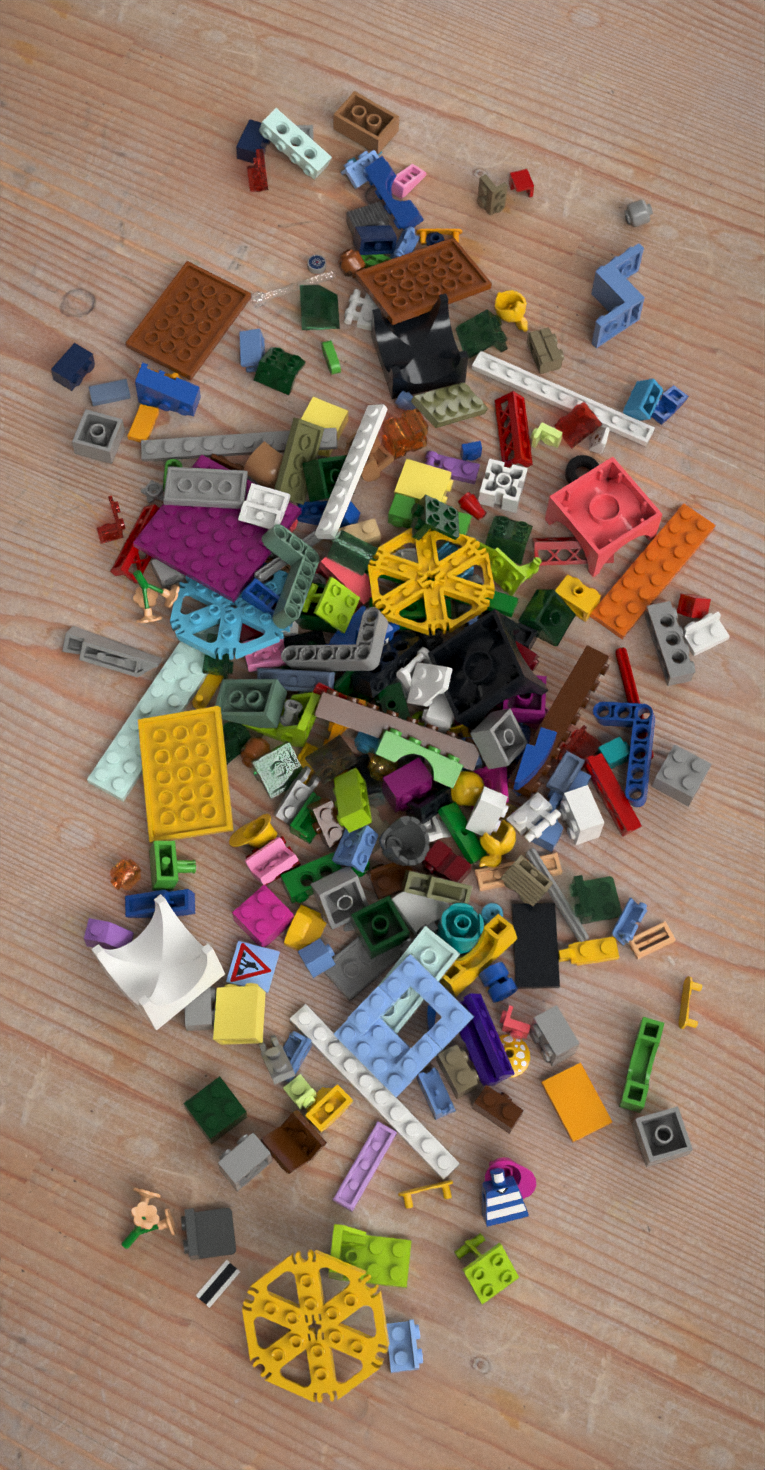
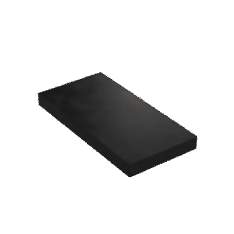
M527 903L512 904V923L518 938L514 942L515 981L517 988H560L555 903H536L533 907Z

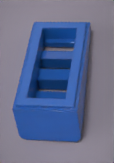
M255 578L241 596L249 604L273 617L275 609L273 610L271 607L278 603L279 596ZM261 595L265 596L262 600L259 599ZM268 599L272 600L268 605L265 604Z

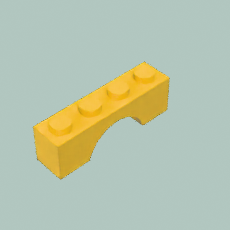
M497 914L484 926L476 946L467 955L455 960L441 978V984L457 997L483 970L490 966L518 939L513 925Z

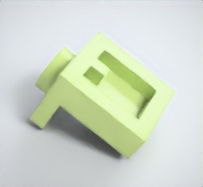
M541 423L539 428H535L530 438L533 439L532 447L535 448L539 441L542 440L545 444L558 448L563 432L545 423Z
M301 1074L283 1087L299 1110L310 1107L316 1101L317 1094L315 1090L311 1088Z

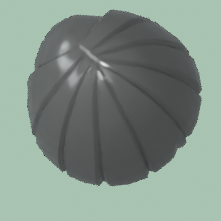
M403 816L394 821L381 834L379 844L383 855L391 862L402 866H414L422 862L427 856L426 853L429 851L428 844H430V840L425 826L418 819L412 816Z

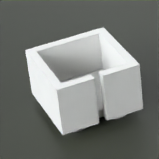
M586 785L564 793L559 812L561 813L562 821H566L569 826L567 828L569 838L573 839L576 845L598 838L604 821L589 786Z

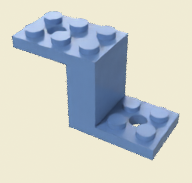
M640 243L634 247H629L619 257L615 256L608 264L600 266L595 271L591 294L609 312L605 316H600L595 322L592 345L595 348H598L640 320L645 297L627 280L628 277L639 271L644 250Z

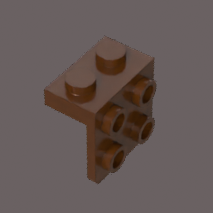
M298 1109L293 1111L280 1127L260 1139L271 1153V1156L288 1174L313 1160L327 1144Z

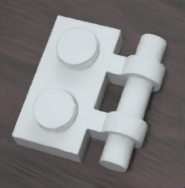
M355 289L353 294L350 295V304L345 311L344 322L351 324L352 320L357 321V328L371 331L372 310L378 309V306L368 293H366L364 299L360 297L361 291ZM357 306L362 307L361 312H356Z
M537 792L506 820L508 823H511L521 836L528 830L529 832L524 838L530 843L534 838L538 839L542 835L541 832L547 827H552L557 823L556 820L561 816V813L555 809L550 814L549 812L553 809L552 805ZM540 819H543L537 826H535V824Z

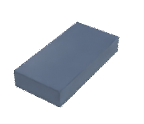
M127 379L89 386L93 406L131 399Z
M566 751L547 782L546 787L564 796V793L569 790L584 765L585 760Z

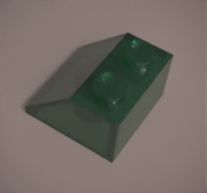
M319 284L300 285L302 330L340 329L338 295Z
M537 589L518 621L536 629L539 639L553 646H558L576 614L554 589Z

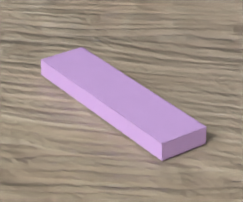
M377 1121L334 1196L333 1202L353 1212L397 1135L396 1131Z

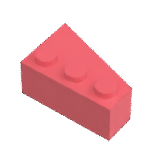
M336 546L318 564L315 574L320 573L326 579L333 577L360 597L357 604L358 609L372 597L369 577L363 572L360 564L353 562L349 558V554L345 549Z

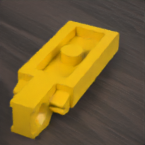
M608 937L569 944L568 949L558 951L559 962L571 960V964L579 966L619 959L616 938Z

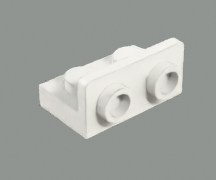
M719 612L715 614L709 613L696 623L694 621L690 622L684 627L682 638L688 644L693 656L729 639V634L719 620L721 617Z

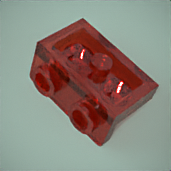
M256 149L257 157L253 158L254 165L247 166L250 192L268 190L263 149Z

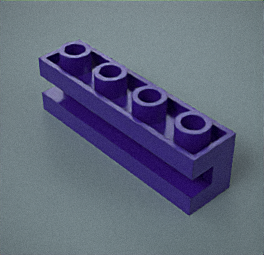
M470 993L463 997V1001L459 1002L474 1018L460 1031V1037L467 1046L468 1056L475 1065L479 1081L483 1086H494L515 1075L482 995Z

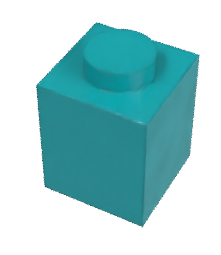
M618 737L598 747L596 755L602 753L610 769H613L628 761L630 747L627 742H623L621 737Z

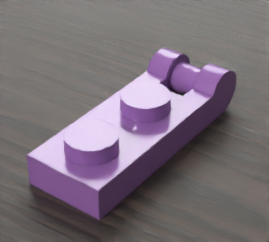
M434 451L426 453V462L424 464L452 472L451 479L475 485L480 464L439 455Z

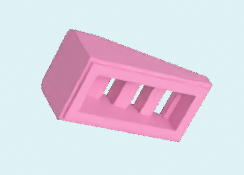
M411 164L397 174L392 184V194L400 199L404 198L426 176V172Z

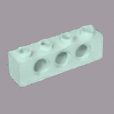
M277 108L268 115L260 126L259 131L265 139H269L279 151L289 157L292 163L297 164L307 176L312 177L314 180L329 165L332 157Z

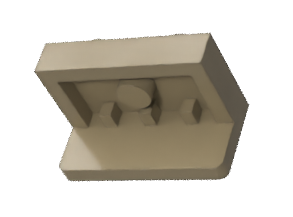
M486 174L479 179L477 202L490 216L501 212L505 208L508 188L506 182L496 187Z

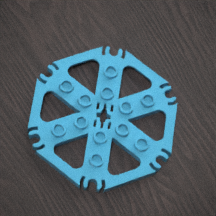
M282 570L273 574V580L264 583L265 586L279 597L288 573ZM187 576L185 577L188 583L179 582L178 598L173 603L170 618L172 630H175V635L179 641L216 659V654L218 653L219 660H222V656L226 653L229 654L230 660H233L234 653L235 658L239 659L280 642V639L284 638L281 631L290 632V627L292 628L293 626L292 623L287 628L280 629L274 624L273 617L270 614L264 613L242 599V593L233 603ZM261 595L259 599L262 600L265 596ZM185 596H190L208 605L189 614L181 613ZM268 599L265 604H269L272 600ZM242 623L264 634L262 637L247 643L239 642ZM220 624L217 640L213 643H208L193 635Z

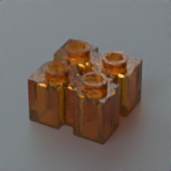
M417 408L405 411L400 418L390 417L382 423V432L384 433L382 435V445L393 455L394 460L406 456V453L409 451L415 452L427 447L426 435L428 434V425Z

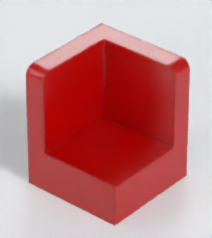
M528 169L511 172L509 176L510 189H515L516 192L526 190L530 198L533 197L534 184Z
M680 594L677 614L690 618H703L708 614L711 599L695 594Z

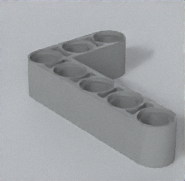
M370 607L362 615L355 645L288 646L282 651L281 658L292 670H374L380 662L388 620L376 607Z

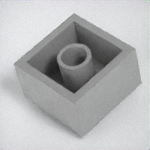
M85 409L72 441L75 454L112 464L125 433L123 419Z
M511 708L491 712L470 733L488 769L508 766L528 744Z
M674 744L656 775L652 787L689 807L712 764Z
M350 866L344 867L310 884L322 916L332 930L351 921V914L369 906L359 878Z
M557 1005L533 1018L529 1034L534 1043H539L542 1049L540 1051L546 1062H550L551 1066H554L576 1053L580 1043Z
M678 1106L635 1118L632 1123L646 1167L687 1156L693 1150Z
M254 1133L241 1137L237 1141L238 1146L232 1151L230 1149L226 1150L219 1157L218 1166L220 1172L237 1192L272 1163L271 1153Z

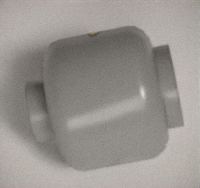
M638 200L628 204L627 210H624L628 224L638 227L650 222V215L653 214L650 203L646 204L644 200Z

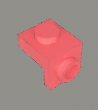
M509 1005L508 1011L503 1010L499 1022L503 1024L501 1031L510 1033V1036L515 1039H527L531 1025L511 1019L510 1016L514 1006Z

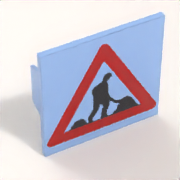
M238 941L226 982L239 986L255 983L268 993L280 951Z

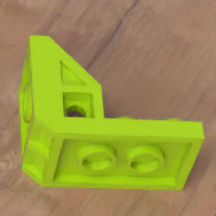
M313 692L292 695L291 700H295L303 706L298 714V725L284 726L279 720L277 728H257L238 723V726L294 747H304L317 718L313 713L320 695ZM283 706V709H282L281 716L284 714V711H285L284 706Z
M334 1224L330 1256L367 1271L365 1275L360 1277L362 1280L366 1275L370 1274L371 1278L366 1284L407 1288L412 1240L366 1235L364 1231L345 1225ZM329 1269L330 1279L350 1282L347 1276Z

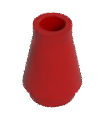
M467 492L458 501L460 508L478 521L487 514L476 496L470 492Z

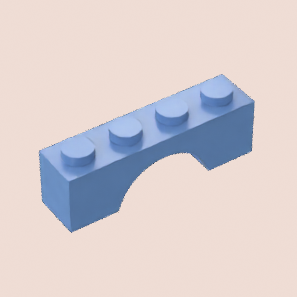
M580 770L567 792L589 785L591 775ZM550 790L547 797L550 799L549 803L553 807L549 812L550 814L557 809L563 799L562 795L553 790ZM540 819L535 824V826H537L543 819ZM556 820L557 823L552 827H547L541 832L542 835L538 839L534 838L531 842L553 852L562 835L563 827Z

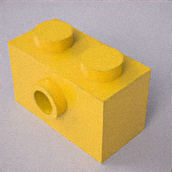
M567 574L554 591L552 601L586 622L591 612L599 604L601 595L595 589L588 588L582 584L578 578Z

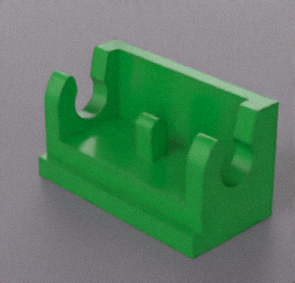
M312 792L290 824V833L308 844L313 841L317 834L313 829V819L307 805L322 799L314 792Z

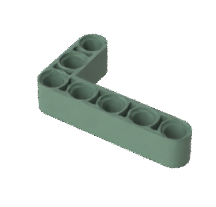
M276 524L263 534L262 542L266 548L291 566L273 614L274 624L280 629H285L300 617L320 558L312 547L283 525Z

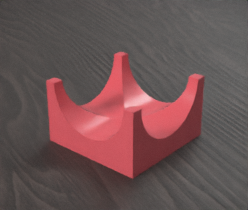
M611 457L549 496L545 520L549 525L558 521L572 532L586 555L588 572L592 577H595L600 573L607 560L631 540L643 535L649 541L655 538L662 513L617 460Z

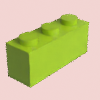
M357 768L335 777L333 792L337 799L335 806L339 813L337 815L339 824L342 827L345 826L350 833L372 823L366 781Z

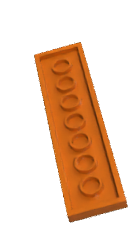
M683 503L591 612L590 617L623 640L643 616L646 607L653 604L712 533L716 525Z

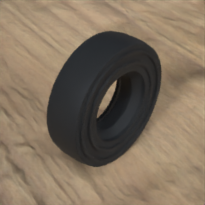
M586 455L572 458L565 470L567 482L570 484L579 478L575 472L577 468L586 467L592 470L599 465L598 462Z

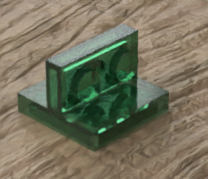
M341 530L336 534L335 539L332 540L333 544L326 558L363 576L378 548Z
M288 741L251 761L256 771L253 773L256 780L263 784L271 799L287 791L303 769Z

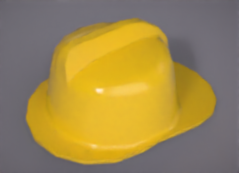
M268 813L263 814L237 829L229 839L230 846L239 847L247 843L250 846L261 848L267 845L270 840L275 839L277 832L270 823L271 815Z

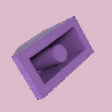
M89 918L84 941L87 947L94 948L99 944L104 949L112 950L132 942L134 932L111 922Z

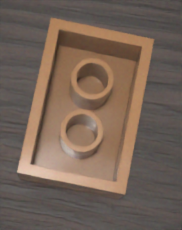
M354 91L333 114V129L370 151L375 150L378 155L399 131V116Z

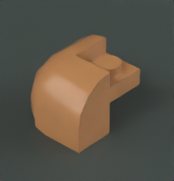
M356 433L346 441L344 455H348ZM378 435L360 476L367 482L380 478V472L394 461L393 455L380 444Z
M264 441L251 454L244 466V471H247L248 476L254 479L258 485L275 489L283 456Z

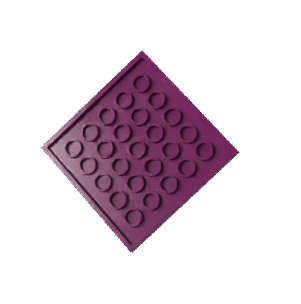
M203 455L191 467L229 470ZM247 479V487H246L245 501H246V499H247V496H248V493H249L251 484L253 483V482L249 481L248 479ZM289 502L281 525L289 530L301 514V508ZM163 503L133 542L135 548L233 603L252 580L254 573L260 569L272 553L262 542L263 534L269 529L239 521L241 509L178 506L164 505Z

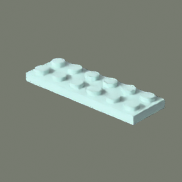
M425 926L378 986L410 954L431 975L440 981L459 957L460 953ZM410 987L381 1018L398 1034L424 999Z

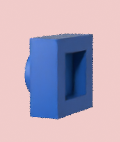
M481 441L461 444L460 455L462 460L473 461L481 457Z

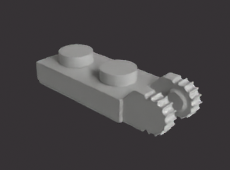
M305 766L298 777L294 779L273 814L289 826L321 779V775L315 773L307 786L303 784L311 772V768Z
M272 1035L270 1037L274 1047L266 1050L264 1042L258 1043L269 1074L274 1084L294 1077L295 1073L282 1045H279L276 1036Z

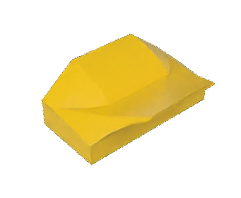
M301 905L288 929L284 945L299 951L318 940L327 924L321 918V913Z
M338 1084L333 1088L322 1087L316 1093V1101L307 1108L305 1117L320 1133L331 1126L353 1102V1099Z

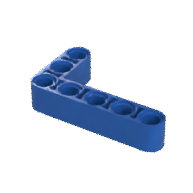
M599 702L594 706L593 714L600 725L632 727L625 795L630 805L636 808L641 807L646 803L655 729L654 712L647 704ZM602 711H608L606 716H599ZM629 712L627 717L620 718L621 713ZM644 713L650 714L649 717L646 719L640 718V716ZM644 732L647 733L646 738H638L639 734ZM640 752L646 753L641 759L635 758ZM642 772L643 776L641 778H633L635 773ZM635 792H640V793H641V796H640L639 798H637V799H632V798H631V796H632L633 793H635Z

